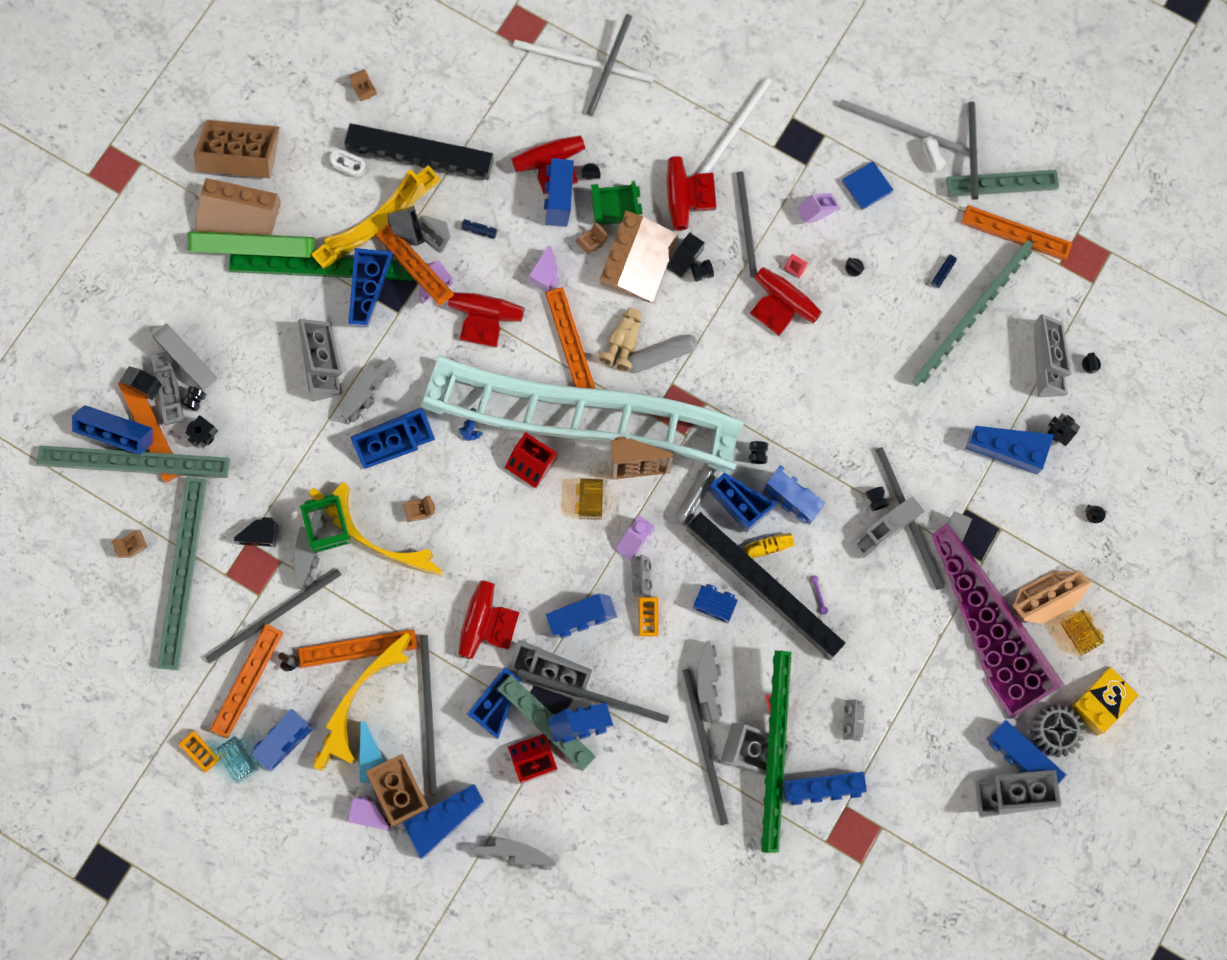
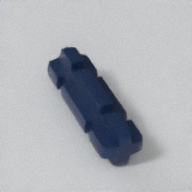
M464 219L461 224V229L465 231L471 230L472 233L482 236L487 235L492 239H495L497 235V229L494 227L488 228L484 224L471 223L467 219Z
M951 254L947 256L932 280L931 284L936 288L941 287L956 263L957 258Z

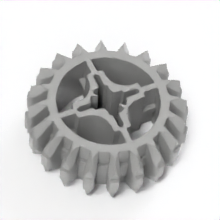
M1059 703L1055 704L1054 707L1051 704L1047 705V709L1044 707L1040 709L1041 714H1035L1038 720H1032L1031 722L1036 726L1030 729L1031 732H1036L1032 739H1038L1039 741L1035 746L1042 745L1041 752L1048 750V756H1053L1054 752L1057 758L1061 757V754L1064 757L1069 756V752L1073 754L1076 752L1075 748L1081 747L1078 741H1084V737L1080 736V734L1085 733L1084 729H1080L1084 722L1077 721L1080 718L1079 714L1073 716L1074 709H1070L1067 712V705H1063L1062 708ZM1050 715H1054L1052 725L1044 727L1046 719ZM1061 716L1069 722L1071 727H1068L1064 724L1063 718H1061ZM1057 727V729H1059V730H1061V731H1064V732H1061V733L1058 734L1057 731L1051 730V729H1054V728ZM1044 734L1050 735L1055 745L1051 744ZM1072 734L1068 744L1062 746L1064 736Z

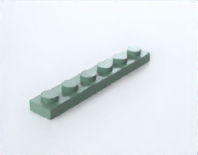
M1057 170L978 175L979 195L1057 190L1059 188ZM970 175L948 176L946 178L948 197L971 195Z
M511 674L498 686L497 690L581 771L593 761L596 756L576 737L574 741L563 744L562 741L554 743L547 719L554 715Z

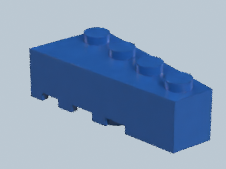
M355 248L348 320L350 326L369 327L394 256L393 252Z
M975 426L970 433L965 449L1038 475L1043 470L1054 434Z
M475 784L403 822L422 860L485 803Z

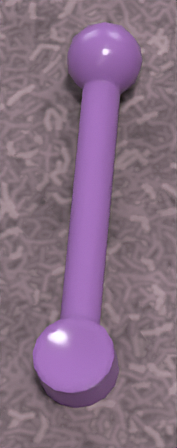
M813 575L811 581L814 583L821 605L820 613L825 615L828 613V608L825 607L818 586V577Z

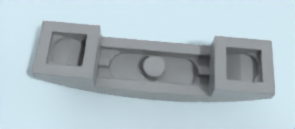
M167 352L150 355L153 372L162 384L159 394L164 425L184 421L183 406L172 358Z

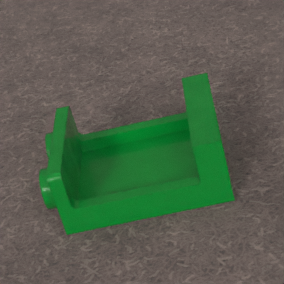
M631 181V185L599 188L598 184L591 185L594 221L600 226L621 223L626 211L637 215L643 214L642 204H638L637 199L640 197V188L636 186L635 181Z

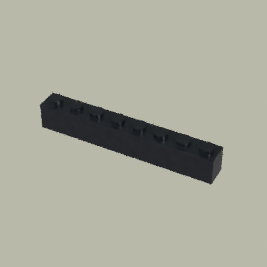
M349 123L344 142L346 150L352 154H366L370 158L380 157L389 162L399 161L408 166L412 164L418 165L423 169L429 165L430 168L437 169L442 173L452 172L461 177L471 176L480 181L484 179L489 180L494 162L493 153L352 123Z

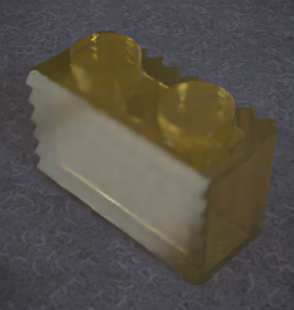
M580 478V483H576V495H580L579 502H575V514H579V519L602 520L603 479Z
M1084 609L1060 622L1080 656L1105 643L1103 633L1100 629H1096L1092 623V616L1089 612H1085Z

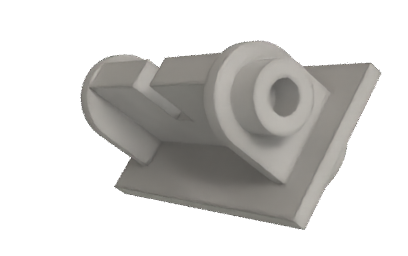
M644 555L633 557V561H631L632 575H639V578L632 579V592L634 596H642V594L651 596L653 588L652 580L650 579L651 561Z
M857 699L845 701V718L842 729L843 740L861 741L864 723H857V719L864 720L865 705H863V701H858Z

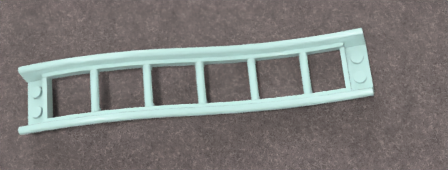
M441 355L438 357L421 403L422 408L441 415L445 412L483 424L537 435L611 442L616 437L625 436L626 439L631 438L673 454L708 463L707 466L727 474L736 467V463L732 462L736 438L744 424V421L725 414L671 399L639 393L570 387L522 380L462 364ZM455 380L484 388L477 411L447 403ZM491 391L529 399L524 421L519 422L484 414ZM537 400L576 405L571 427L562 428L531 424ZM584 406L623 410L618 433L578 429ZM631 411L670 418L666 441L625 434ZM678 420L714 430L710 454L673 444Z

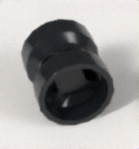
M709 259L704 260L700 265L698 263L691 264L695 282L701 281L703 277L708 279L714 277L713 267Z
M189 386L188 394L186 397H183L181 403L194 411H198L200 402L205 399L207 394L194 386Z
M763 441L750 442L749 449L751 454L749 455L748 462L752 464H766L768 462V456L766 455L768 443Z
M883 486L865 492L866 498L871 502L869 505L871 511H877L890 505L888 499L883 498L885 493Z

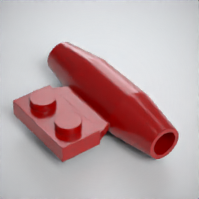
M581 135L559 138L532 147L511 158L515 172L538 169L537 179L544 195L547 194L545 193V184L549 182V176H546L547 165L551 164V159H568L585 150V144ZM574 169L572 185L578 183Z
M680 156L668 158L666 173L668 209L674 230L682 231L688 229L690 207L698 211L716 210L714 173H698L688 178L683 158Z
M762 267L754 277L769 295L761 298L750 314L779 337L791 323L793 314L812 324L822 314V311L806 294L782 276Z
M453 292L454 296L448 299V307L468 314V317L463 321L460 340L497 348L501 331L499 321L522 322L524 307L501 298L477 293Z
M480 580L469 602L460 633L458 656L473 660L483 639L489 645L509 650L520 612L504 607L492 608L495 584Z

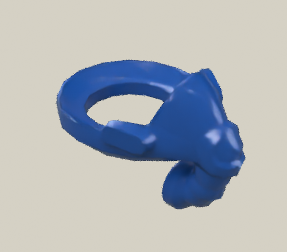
M468 419L464 422V427L459 428V433L467 441L476 440L482 436L483 432L475 431V434H472L476 421Z

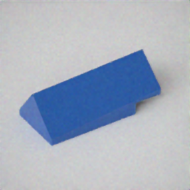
M422 407L350 437L364 469L417 451V446L435 440L427 414Z

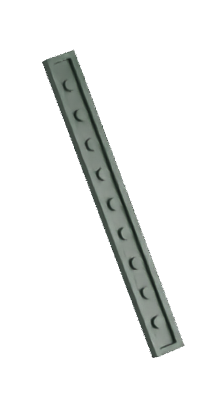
M1029 240L1026 241L912 380L914 385L918 387L921 382L926 383L931 376L929 372L932 368L936 370L943 362L941 360L944 354L948 356L954 348L952 344L955 341L959 342L965 335L963 332L965 328L968 327L970 329L976 322L974 317L978 313L982 315L988 307L986 305L988 300L993 301L999 294L998 288L1000 286L1004 288L1010 280L1008 276L1011 273L1015 274L1021 267L1019 264L1021 260L1026 261L1032 254L1030 249L1034 245Z
M40 445L36 464L46 467L228 478L231 460L227 457L143 452L139 455L130 451Z
M186 477L158 669L179 671L207 480L203 478Z

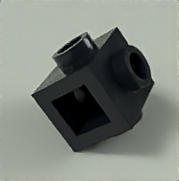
M1061 413L1058 418L1054 416L1049 422L1048 426L1050 428L1047 433L1054 434V441L1067 446L1081 426L1076 424L1071 416Z
M199 415L195 421H191L188 424L185 433L189 437L187 440L195 447L199 445L204 449L206 445L208 446L213 442L218 430Z

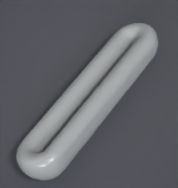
M687 334L629 356L627 360L632 364L629 372L638 373L688 354L696 349L697 340L694 336Z
M708 463L704 464L676 513L677 522L683 526L690 522L707 493L710 484L719 472V470L707 466Z

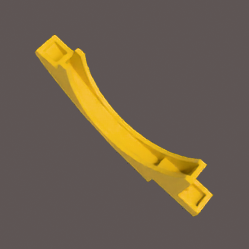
M429 165L417 175L410 169L406 172L404 179L394 194L374 214L344 233L328 236L324 240L325 243L311 255L323 269L354 251L355 248L365 244L377 232L387 226L389 213L413 206L418 199L437 185L441 179Z
M343 481L332 493L335 496L338 495L341 499L349 534L355 541L402 565L437 576L444 574L438 566L430 561L434 555L429 549L412 553H396L381 549L370 543L359 533L352 521L349 509L350 488ZM314 487L308 492L312 497L310 500L315 499L318 501L324 497ZM337 507L325 508L327 509L325 513L332 519L337 517L333 524L343 531Z
M406 633L394 642L364 671L344 696L325 727L331 730L332 733L326 735L323 741L325 745L321 752L318 751L313 760L315 763L314 768L324 771L332 755L350 764L355 763L357 758L350 746L347 731L348 713L353 698L363 683L378 671L409 661L410 658L403 653L412 638L411 635Z

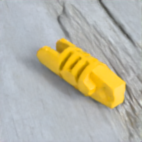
M785 533L759 539L758 541L746 544L744 551L751 558L780 552L794 546L793 535Z

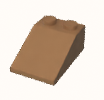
M403 754L366 771L390 828L429 809Z

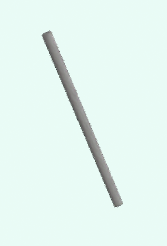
M843 99L839 104L840 107L918 137L927 138L932 136L939 145L970 156L968 147Z

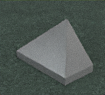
M422 215L418 221L424 239L442 253L450 240L447 222Z

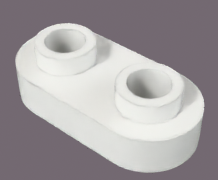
M932 136L923 138V148L934 172L943 170L945 159L938 151L937 140L933 139Z
M336 150L330 156L332 166L346 174L360 177L366 171L364 160L346 151Z

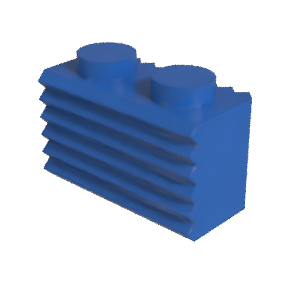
M702 585L692 609L729 623L738 599H735V595L725 591L723 594L716 591L717 588L713 585Z

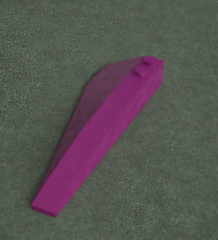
M945 524L931 534L938 554L944 564L946 575H948L952 585V591L957 598V604L968 633L973 640V646L981 661L980 664L987 677V683L1010 718L1016 717L1064 686L1065 684L1019 618L949 524Z

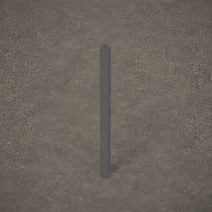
M626 14L586 112L590 116L594 115L631 22L632 16Z
M970 101L968 102L971 199L977 200L979 199L976 112L975 102Z
M739 171L736 174L750 277H755L757 267L744 172Z

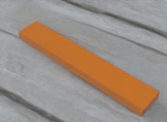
M967 205L961 224L1022 246L1029 240L1034 244L1031 249L1063 261L1067 260L1073 244L1067 240Z
M389 224L375 234L381 244L388 251L394 253L393 257L438 306L454 296L451 289L403 238L393 233Z
M561 287L545 292L574 386L596 389L564 288Z
M118 383L135 421L153 428L152 445L148 447L150 453L173 454L148 399ZM161 474L165 483L181 476Z
M265 623L209 729L210 731L227 739L229 738L284 632Z
M415 630L297 648L300 668L380 656L406 633L411 635L412 638L405 651L416 650Z

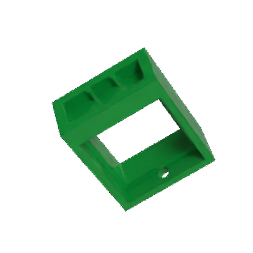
M329 494L324 496L322 500L316 501L312 499L300 505L310 548L314 554L352 543L341 499L338 495ZM336 506L343 533L315 540L309 513Z

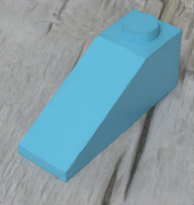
M361 721L359 782L370 783L366 771L384 763L385 759L368 724L365 721Z

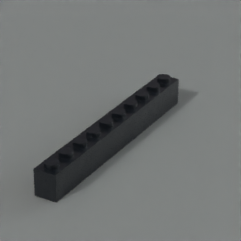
M700 512L687 525V532L829 660L846 644L704 514Z

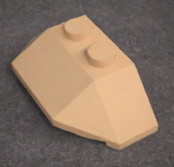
M1074 570V572H1051L1019 589L1013 609L1024 621L1043 624L1075 607L1091 586V582L1080 570Z

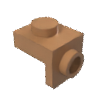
M365 69L349 76L353 89L360 101L377 95L376 89Z
M595 223L591 230L577 237L575 242L588 255L603 246L608 234L598 223Z
M430 495L425 496L421 500L408 501L402 504L407 523L429 519L435 513V504L431 500Z
M135 530L122 539L112 541L114 551L119 558H132L148 547L141 530Z

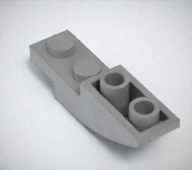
M391 357L377 369L370 365L354 385L348 397L343 416L348 425L351 422L357 421L361 416L360 413L365 408L368 409L373 405L375 396L372 391L378 390L382 385V381L395 373L397 366Z
M912 496L865 530L866 532L851 544L861 557L865 559L925 511Z
M314 511L311 519L315 540H319V537H317L319 531L323 530L326 523L325 516L318 511ZM300 526L295 545L294 568L298 587L305 591L306 587H310L313 576L311 574L313 569L317 568L320 558H318L317 553L314 554L311 551L306 528Z
M706 641L698 663L697 697L699 705L707 704L710 721L714 723L720 720L719 716H722L720 704H716L715 697H718L716 685H712V682L719 680L718 676H721L719 664H715L714 657H717L715 645H711L710 641Z
M496 839L495 847L475 846V855H479V859H491L492 855L499 856V860H511V856H515V865H519V869H531V865H539L541 870H551V866H556V862L545 853L516 841Z

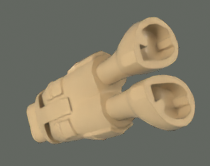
M628 307L627 312L622 315L616 329L612 331L609 337V350L607 352H600L598 355V360L605 366L612 367L617 350L620 348L621 353L614 368L622 372H629L631 370L632 364L627 359L628 355L633 353L636 348L641 324L640 317L642 315L640 310Z

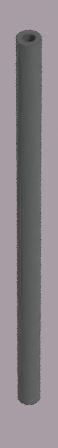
M883 447L878 448L876 452L900 505L906 499ZM914 520L909 524V528L936 590L944 588Z
M336 569L208 655L206 659L209 663H212L261 630L265 623L270 624L342 574Z
M421 635L429 794H436L437 783L428 635Z
M518 669L516 675L523 679L600 703H607V705L667 723L669 719L668 715Z
M685 669L682 672L722 826L729 823L690 669Z

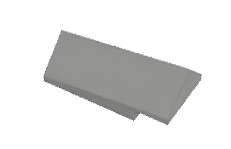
M1044 314L1039 315L1033 325L1038 398L1068 395L1065 377L1071 375L1063 322Z
M299 319L298 325L308 390L313 402L341 395L338 376L342 374L331 323Z
M522 640L518 641L509 671L517 674L518 669L582 689H586L592 673V669ZM526 679V683L581 701L583 698Z
M1056 770L995 775V780L975 781L979 818L1061 807Z

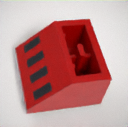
M525 432L514 447L504 468L537 489L558 459L557 452Z
M544 734L508 746L520 784L558 771L548 740Z

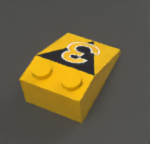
M1109 667L1069 707L1074 709V712L1077 715L1079 714L1083 722L1098 736L1104 734L1139 695L1112 667Z

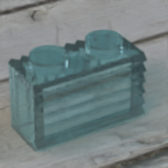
M234 736L216 748L215 751L235 783L240 784L259 771L257 768L259 763L253 755L250 756L246 751L249 747L245 740Z

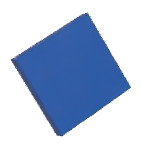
M874 161L842 179L843 184L862 210L893 192V188Z

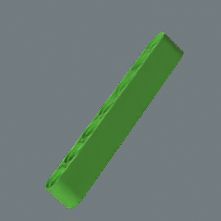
M203 231L187 232L188 251L309 258L313 257L311 254L315 251V237Z

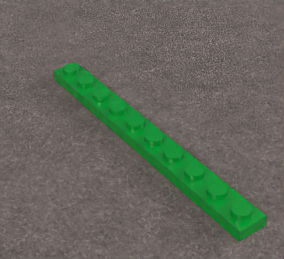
M230 254L229 271L231 273L352 278L354 258L343 257L323 269L314 257ZM397 260L391 261L385 280L415 281Z
M774 650L773 676L771 679V711L769 717V736L767 739L768 756L766 758L767 772L765 777L766 787L763 800L764 816L762 818L763 832L761 838V852L779 853L792 657V652Z

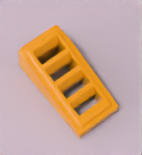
M638 596L639 636H658V596ZM643 603H653V606H643ZM643 611H654V614H643ZM643 619H654V622H643ZM643 626H654V630H643Z
M195 730L191 731L178 743L205 773L221 760ZM195 737L197 741L188 748L186 744ZM200 743L202 747L193 753L192 750ZM206 749L208 752L201 759H198L197 756ZM211 755L213 758L204 766L202 762Z

